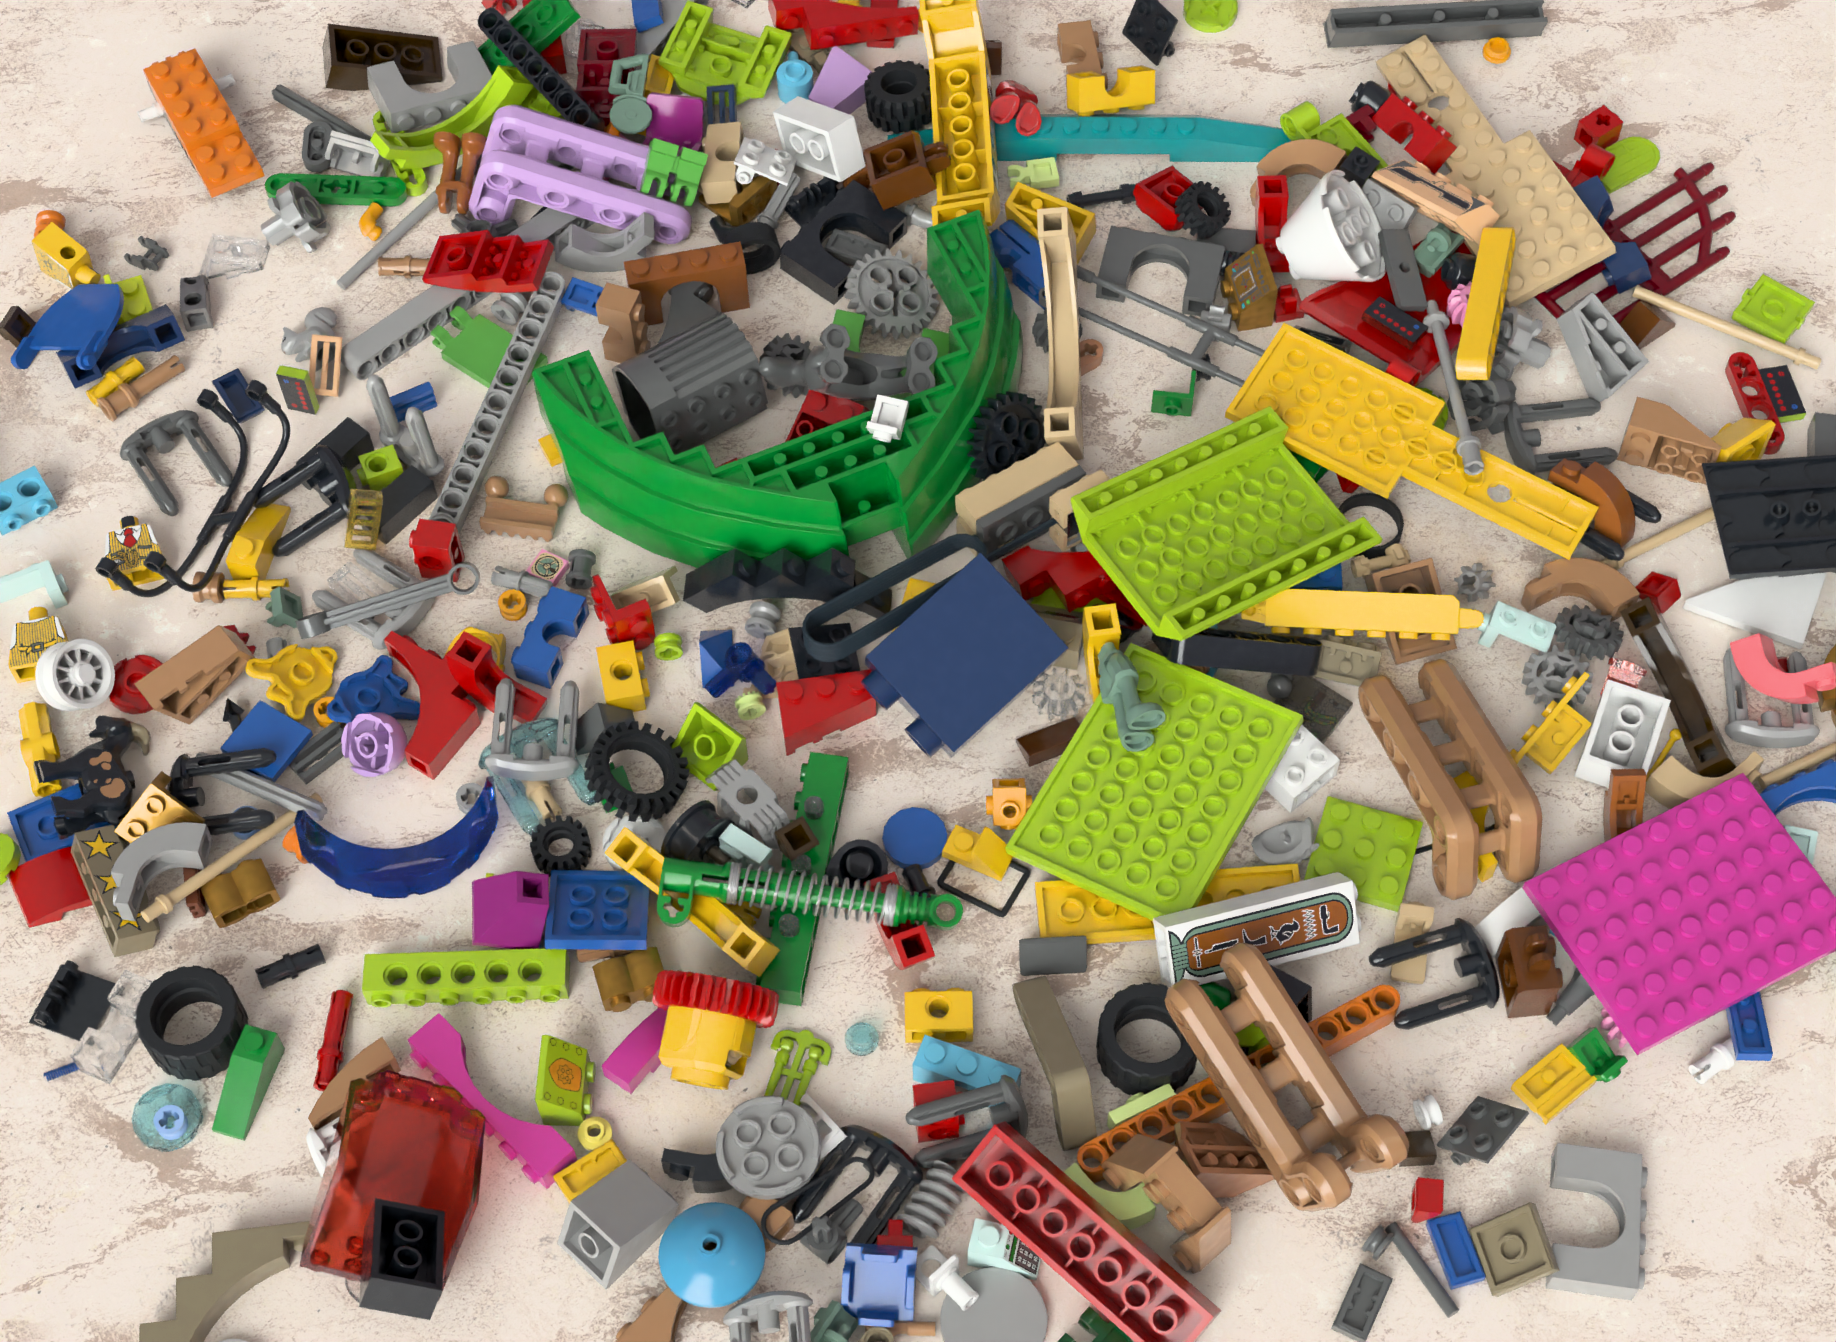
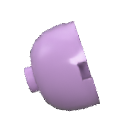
M367 712L355 716L356 718L352 722L347 723L341 738L342 753L344 758L349 757L350 762L354 765L351 767L354 772L364 777H376L384 775L399 766L405 757L404 750L407 746V736L403 726L395 718L385 713Z

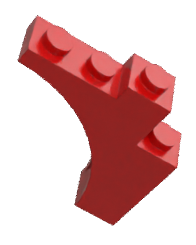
M391 631L384 639L389 656L397 660L408 670L420 690V714L413 736L404 750L409 766L435 780L481 724L477 707L472 701L465 698L468 693L451 674L447 664V654L442 659L435 651L430 649L426 651L419 647L411 637L407 635L400 636Z

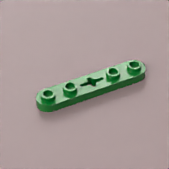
M278 173L270 176L265 182V190L269 199L271 197L276 199L277 190L291 181L293 183L299 182L306 187L319 204L370 206L372 202H375L380 206L393 207L402 204L408 197L406 184L403 180L396 177ZM336 187L341 188L337 190V193H332V191H334Z

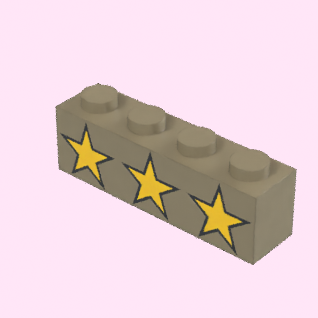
M114 825L76 832L74 834L71 854L114 957L152 949L156 935L160 933V926L157 917L148 923L141 915V911L149 905L146 890L136 921L122 920L117 907L114 906L113 894L117 886L111 871L117 858L126 848L124 839L121 836L118 837L117 833L114 832Z

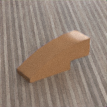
M383 1037L363 1049L331 1080L308 1117L313 1129H320L343 1113L375 1095L373 1087L401 1071L395 1056Z

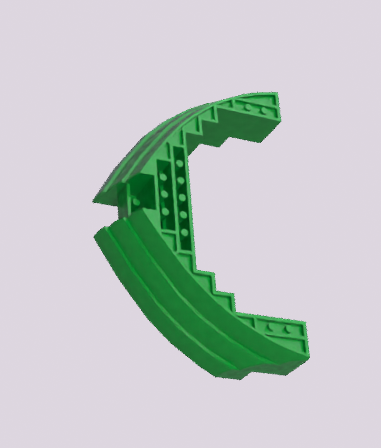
M976 210L927 228V273L952 316V325L949 326V354L936 358L934 361L935 387L900 399L909 402L900 440L892 438L891 442H883L872 438L873 434L866 428L867 422H871L873 410L715 468L704 444L674 455L663 432L633 442L589 350L534 369L532 377L540 414L562 459L566 481L581 513L603 528L654 554L695 568L701 567L734 548L758 561L782 548L807 561L831 548L849 556L848 546L890 530L893 531L907 559L932 546L958 515L956 512L955 496L964 489L977 485L981 478L975 477L978 469L970 467L975 458L967 456L973 450V446L967 444V441L974 438V434L969 432V428H976L977 426L973 417L982 416L979 407H988V398L996 399L997 393L1006 394V391L1017 392L1022 373L1023 335L1021 323L1014 311L1007 278L995 256L992 238L982 212Z

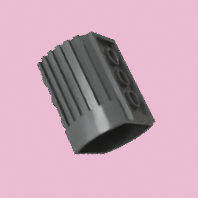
M722 312L699 322L612 369L624 412L628 416L629 422L639 439L641 440L663 432L674 455L690 450L767 409L766 404H768L762 376L759 372L758 359L752 345L746 340L744 333L739 330L737 324L733 323L730 317L727 318V315L722 314Z

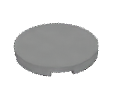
M761 1096L750 1099L733 1109V1112L725 1120L717 1134L716 1156L718 1165L727 1182L746 1196L764 1200L786 1197L803 1187L811 1179L818 1167L821 1156V1140L818 1127L807 1111H804L801 1107L790 1101L784 1100L783 1097Z
M999 1267L982 1268L972 1271L963 1276L962 1279L979 1294L976 1302L970 1308L963 1311L948 1294L943 1301L940 1326L944 1342H1044L1048 1320L1044 1300L1037 1288L1027 1278L1017 1272Z

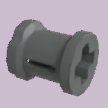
M585 549L570 551L568 560L571 564L570 571L566 574V584L574 589H589L593 583L591 570L596 562V555Z

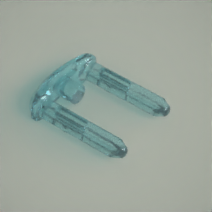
M544 717L512 728L510 754L514 753L516 758H523V748L526 744L534 741L539 743L544 740L552 755L556 756L558 720ZM504 734L499 736V742L504 741ZM490 743L481 752L478 766L480 769L487 770L521 829L531 836L532 832L537 833L536 826L540 821L515 779L505 777L516 795L512 797L500 779L501 776L494 774L486 766L485 758L491 752ZM579 762V768L566 778L579 799L592 806L596 803L593 797L597 790L589 792L587 785L590 780H585V770Z

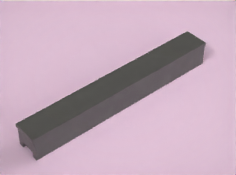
M1486 0L1331 9L1326 21L1323 22L1327 48L1408 44L1423 35H1426L1430 42L1480 40L1494 37L1541 36L1548 23V19L1544 17L1542 5L1544 0Z

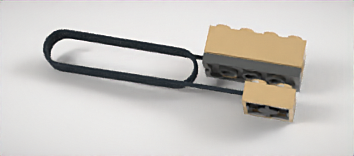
M1056 442L1048 447L1041 448L1037 453L1024 460L1015 462L1011 467L997 474L990 475L981 483L964 489L955 496L956 512L959 514L956 519L957 534L939 541L814 608L806 615L802 631L804 646L807 652L817 660L834 662L847 657L900 626L958 572L840 641L821 643L815 641L810 636L812 631L818 626L965 547H968L975 556L981 552L991 563L1048 531L1050 538L1063 552L1081 543L1082 539L1071 505V497L1108 481L1110 478L1102 469L1091 475H1086V472L1059 442Z

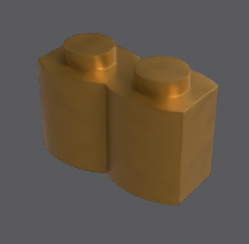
M261 858L244 860L232 872L220 873L200 887L219 928L235 924L246 918L249 914L267 909L281 900Z
M657 947L637 950L626 956L607 959L592 966L605 1011L612 1010L613 1012L625 1011L637 1001L645 1000L646 1002H652L657 974L664 971Z

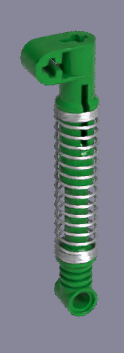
M664 857L657 899V913L661 921L670 927H680L689 920L692 913L694 895L719 898L722 903H730L731 905H736L737 901L739 906L742 905V902H749L750 908L753 906V903H758L761 909L765 904L770 905L771 910L775 906H779L782 912L785 911L786 907L791 908L793 913H795L796 909H801L804 915L807 910L810 911L812 904L813 915L816 916L819 906H823L825 918L829 914L830 907H834L835 919L839 917L841 909H845L846 920H849L851 911L855 910V920L857 922L860 921L863 911L866 912V922L868 924L871 922L873 913H877L878 925L883 920L884 926L897 927L901 923L906 924V920H910V925H914L915 921H918V926L923 925V922H927V927L942 931L951 930L956 927L962 918L963 906L960 900L953 895L931 894L929 898L927 893H922V896H918L919 892L914 891V895H910V891L906 890L903 885H894V883L887 885L884 894L881 893L880 881L876 885L875 892H870L871 884L869 880L865 884L864 891L860 890L859 879L855 881L854 888L849 889L848 877L845 878L841 888L838 887V876L834 877L832 886H828V876L825 874L821 885L817 884L816 873L812 877H807L805 871L800 876L796 875L795 870L791 871V874H785L784 868L778 873L774 871L773 867L769 871H764L762 865L756 870L753 869L752 864L748 868H743L741 862L728 861L724 865L669 857ZM703 878L728 881V884L703 881ZM664 890L689 894L688 899L678 898L679 907L683 909V912H677L676 917H670L669 911L665 910L666 906H672L673 899L670 896H664ZM941 904L950 905L954 909V918L949 921L941 920L936 914L937 907Z

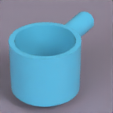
M791 51L787 54L788 61L782 63L776 72L778 96L785 104L797 96L809 100L808 97L814 87L811 66L807 62L799 60L797 52Z

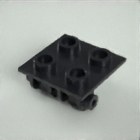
M1136 0L1122 34L1150 61L1158 66L1163 56L1171 57L1175 52L1174 44L1169 40L1178 23V19L1158 0Z
M824 176L817 184H810V189L805 187L799 194L790 196L784 210L802 227L803 224L811 222L817 216L819 209L823 205H828L835 198L836 193L839 191L836 187L839 182Z
M850 623L820 625L812 631L810 636L815 641L821 643H834L852 634ZM802 627L788 628L798 679L860 671L856 651L834 662L817 660L807 652L804 646Z
M67 960L65 964L59 966L52 982H50L37 1008H35L29 1023L89 1045L119 992L121 985L77 970L79 966Z

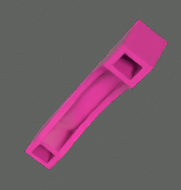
M440 1013L408 1039L412 1049L409 1055L415 1064L422 1070L427 1067L434 1074L431 1078L443 1092L449 1089L456 1096L453 1100L459 1109L466 1115L471 1112L478 1119L476 1124L488 1138L494 1135L501 1142L498 1147L509 1160L512 1161L515 1158L519 1160L523 1165L521 1168L522 1172L533 1184L539 1181L548 1189L555 1182L553 1175L577 1161L574 1148L552 1126L532 1124L515 1119L498 1110L482 1096L469 1076L466 1064V1047L461 1035Z

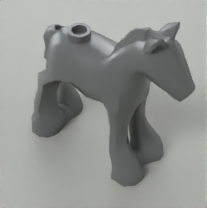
M830 324L821 332L820 341L823 345L814 346L806 359L794 360L789 357L773 356L763 357L759 361V372L767 381V389L776 390L793 385L807 386L809 390L837 398L868 401L876 400L877 395L888 397L907 392L913 395L935 387V378L929 367L936 360L938 352L936 345L930 338L926 337L916 338L907 350V355L904 356L854 352L847 350L850 344V337L845 326ZM906 369L905 376H902L900 372Z

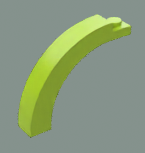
M498 65L482 91L461 111L444 122L411 133L374 131L370 141L383 158L388 160L394 159L402 169L425 168L443 163V155L435 148L433 143L436 132H450L457 135L460 140H462V134L468 132L488 137L492 119L497 109L506 105L520 106L531 91L533 84L517 67Z

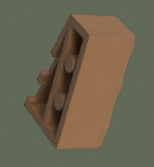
M218 625L135 683V686L155 711L190 725L245 670L247 662L255 658V656L235 632Z

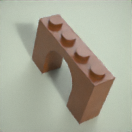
M740 241L624 261L627 287L640 291L642 304L645 305L644 319L648 326L664 323L661 307L663 296L674 286L685 282L701 281L713 285L717 291L722 313L750 308L746 264Z

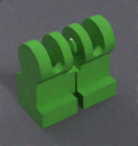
M654 138L649 144L640 192L648 194L654 180L657 182L655 196L662 198L669 185L667 182L668 175L673 174L675 179L674 183L670 186L669 201L676 202L680 189H683L685 191L683 205L692 207L708 154L685 147L678 153L679 145Z

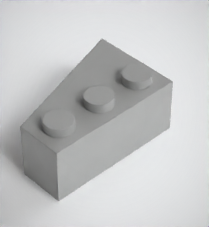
M1593 292L1575 302L1556 319L1586 392L1591 399L1601 402L1609 398L1649 362Z

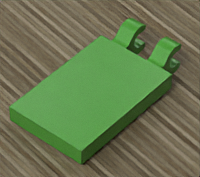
M456 306L449 313L451 317L455 318L451 323L462 331L453 338L445 328L437 325L430 332L435 337L432 343L439 349H442L441 355L443 360L489 388L513 335L481 314L472 319L463 308ZM540 353L533 370L548 363L546 355ZM517 359V360H515V361H517V362H523L524 360H522V359ZM532 372L528 383L533 379ZM505 383L504 385H506V386H512V385H514V384H512V383Z

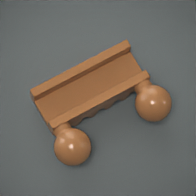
M492 476L485 483V492L487 494L485 500L486 509L484 516L480 517V527L486 534H490L492 530L499 536L506 532L510 537L519 534L522 539H526L528 535L533 540L537 541L539 537H542L546 542H549L553 539L560 514L559 508L568 501V491L560 484L548 486L544 492V500L547 504L503 499L509 492V484L501 476Z

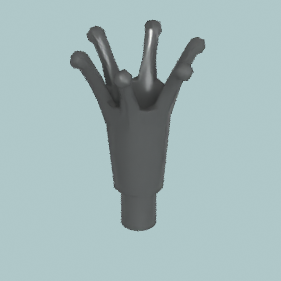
M1577 967L1570 983L1555 1002L1556 1006L1546 1016L1555 1026L1566 1015H1571L1587 999L1595 994Z

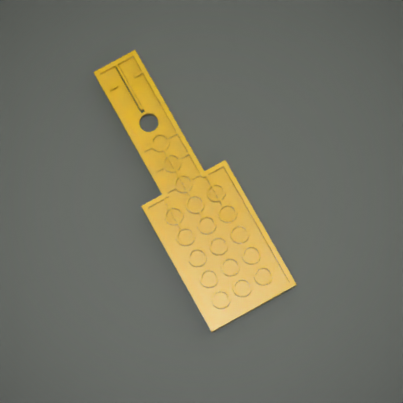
M1283 323L1225 413V418L1236 422L1271 406L1288 426V431L1283 441L1287 449L1386 499L1389 498L1400 478L1404 477L1570 560L1599 507L1482 449L1480 454L1484 463V470L1477 475L1466 474L1462 457L1456 450V443L1460 438L1434 426L1446 402L1286 323ZM1499 484L1504 485L1510 490L1511 498L1501 503L1493 501L1488 495V488L1496 487Z

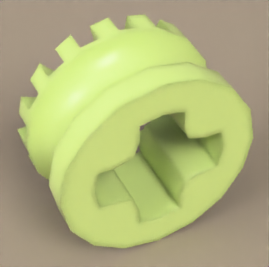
M752 691V693L747 692L748 695L743 693V697L739 695L734 702L740 719L752 720L765 713L766 707L762 702L763 697L761 693Z

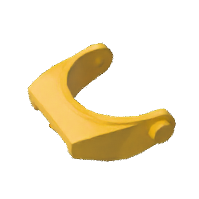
M468 626L454 638L445 653L446 655L465 631L492 646V650L497 654L496 664L504 672L505 665L503 663L506 655V638L501 633L498 635Z

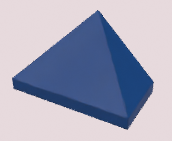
M732 629L701 631L699 647L703 688L734 686Z

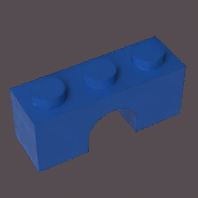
M551 586L547 596H543L540 599L537 608L538 613L534 621H530L527 624L524 640L520 647L517 646L514 649L511 657V664H513L516 678L549 689L553 686L564 664L560 648L548 644L549 640L558 635H568L577 638L589 615L586 597Z

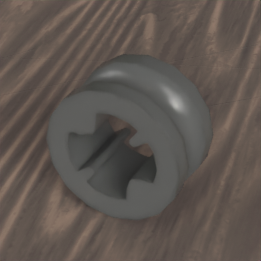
M1380 1224L1368 1237L1362 1250L1364 1252L1371 1251L1373 1254L1372 1258L1378 1260L1391 1244L1395 1235L1393 1233L1386 1234L1384 1226Z

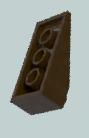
M328 24L322 46L326 88L347 91L369 90L367 67L390 61L395 62L407 85L442 82L438 37Z

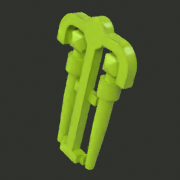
M783 1030L775 1035L771 1044V1049L778 1052L774 1059L775 1066L764 1096H773L780 1076L783 1075L787 1079L780 1097L787 1100L794 1080H800L793 1101L794 1104L800 1107V1100L806 1093L812 1075H815L818 1067L816 1062L820 1061L821 1064L828 1066L831 1059V1048L824 1040L814 1038L813 1033L809 1030H802L799 1033ZM793 1041H797L799 1047L790 1069H786L784 1067L787 1066L790 1058L788 1053L793 1050ZM810 1048L808 1052L809 1059L805 1060L802 1068L803 1073H800L798 1069L805 1050Z

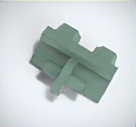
M1442 223L1431 229L1423 242L1414 250L1419 273L1426 277H1431L1443 265L1445 259L1449 258L1463 243L1464 236L1451 232Z
M832 1300L827 1308L820 1307L814 1316L815 1327L810 1333L811 1342H849V1338L858 1326V1321L848 1314L839 1302Z

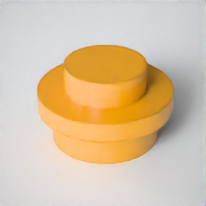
M1494 37L1484 45L1482 54L1487 61L1500 64L1509 59L1511 49L1505 39Z

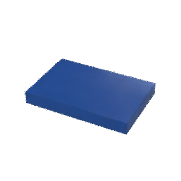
M78 783L7 812L26 862L44 854L72 846L74 835L59 840L54 826V817H64V815L55 816L50 800L51 796H60L68 800L80 798L82 795ZM100 822L90 825L86 830L109 826L111 824H109L108 822Z

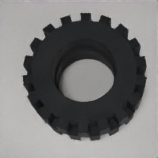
M896 60L894 63H884V66H878L874 69L875 72L869 73L867 76L868 80H865L864 83L868 118L876 128L882 127L884 132L893 131V134H899L900 132L907 133L914 129L919 130L922 128V125H927L931 122L929 69H924V65L920 63L914 64V61L902 62V60Z

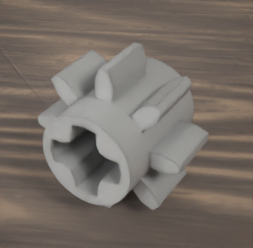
M1210 305V311L1202 310L1200 320L1230 332L1232 314L1225 313V306Z
M1474 563L1472 568L1470 566H1462L1461 571L1463 573L1458 578H1454V581L1458 582L1459 587L1457 594H1467L1468 602L1476 601L1478 596L1481 599H1488L1489 594L1487 591L1491 587L1496 586L1490 576L1493 571L1482 570V563Z

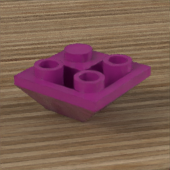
M514 871L474 880L472 882V945L509 949H539L549 908L548 874Z

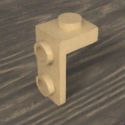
M1420 902L1400 903L1395 920L1393 943L1429 932L1434 919V907L1425 906ZM1428 942L1423 943V944H1420V945H1417V946H1414V947H1415V948H1418V947L1427 945ZM1427 954L1391 965V980L1423 984L1425 981Z

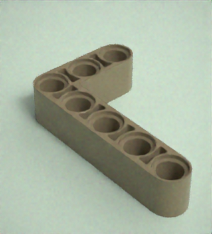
M1041 976L1012 984L1016 1006L1050 1085L1056 1131L1063 1151L1081 1147L1097 1137L1091 1085L1085 1063L1047 977Z

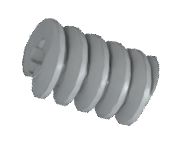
M935 1160L934 1168L927 1171V1180H922L919 1183L918 1188L920 1191L913 1192L911 1196L912 1203L905 1204L903 1209L905 1214H900L897 1217V1220H903L904 1230L919 1238H925L926 1236L937 1238L939 1233L933 1228V1225L936 1224L941 1227L946 1225V1221L941 1217V1213L953 1215L954 1213L948 1202L960 1204L961 1198L955 1193L956 1190L967 1193L952 1180L957 1171L940 1160Z

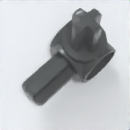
M459 213L455 215V219L451 220L452 226L460 233L489 230L494 238L507 236L519 228L515 219H509L492 225L486 220L471 221Z
M852 1198L835 1211L830 1218L826 1215L822 1219L817 1216L814 1217L812 1220L813 1229L800 1239V1243L827 1265L831 1264L844 1249L847 1243L845 1232L863 1212L862 1205Z

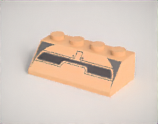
M1401 160L1372 174L1371 177L1418 206L1417 212L1437 223L1444 224L1448 229L1478 245L1480 244L1483 228L1493 227L1500 217L1492 209L1494 205L1492 201L1482 195H1479L1477 198L1472 196L1473 192L1462 184L1458 183L1456 187L1451 185L1452 181L1439 172L1435 176L1430 174L1431 170L1418 161L1413 165L1406 160Z

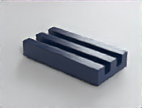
M735 85L707 87L708 124H715L714 93L718 92L720 123H726L725 92L729 94V121L737 122Z

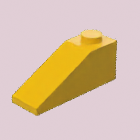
M271 503L267 507L256 508L234 537L226 558V564L233 580H251L252 577L258 576L261 580L266 579L274 557L272 548L277 540L281 538L291 512L289 506Z

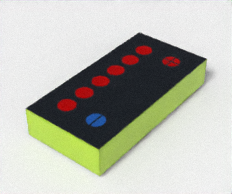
M280 365L276 376L287 408L316 415L320 406L308 371Z
M1788 366L1758 369L1779 422L1804 419L1806 411Z

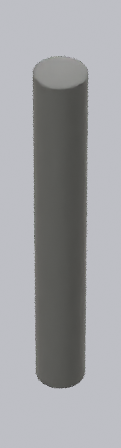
M1396 1222L1388 1225L1385 1228L1386 1233H1393L1395 1235L1392 1241L1448 1318L1455 1315L1459 1308Z

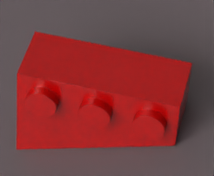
M870 669L776 682L786 756L795 753V749L810 742L815 744L823 740V736L838 729L843 731L877 715L876 700L861 683L871 673Z

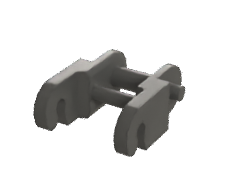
M140 236L138 241L142 246L149 249L144 256H130V254L126 253L124 258L129 264L142 270L148 268L149 270L157 271L159 269L157 263L162 257L168 258L169 253L166 248L160 247L157 241ZM151 253L156 254L153 260L148 259Z

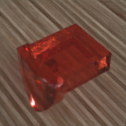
M1609 658L1608 664L1610 668L1600 695L1602 696L1608 679L1637 689L1641 677L1646 676L1647 670L1626 659Z

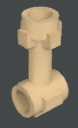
M1393 544L1386 548V556L1373 559L1365 558L1364 555L1356 556V559L1351 560L1350 563L1354 578L1362 577L1364 579L1372 571L1411 563V558L1408 550H1404L1402 544Z

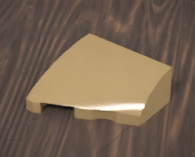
M788 629L766 636L761 648V656L756 660L752 669L756 675L751 687H744L743 693L745 695H748L747 692L752 693V691H755V693H761L763 699L778 698L776 682L798 679Z

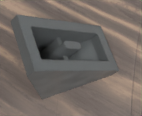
M596 703L578 719L577 756L590 753L599 735L602 732L605 733L608 727L613 725L616 729L618 723L625 722L628 729L631 721H635L633 711Z

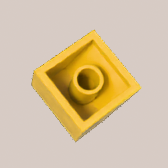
M1742 418L1734 424L1727 423L1711 438L1721 446L1716 462L1761 460L1776 424L1772 420Z

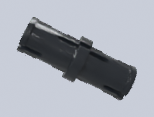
M317 943L292 955L289 953L284 954L282 959L257 968L255 972L262 988L265 989L274 983L290 977L293 980L299 977V973L325 964L326 960Z

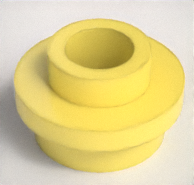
M602 1117L587 1118L578 1128V1140L585 1149L593 1151L612 1139L611 1125ZM598 1128L601 1130L600 1134L596 1137L588 1135L591 1129Z

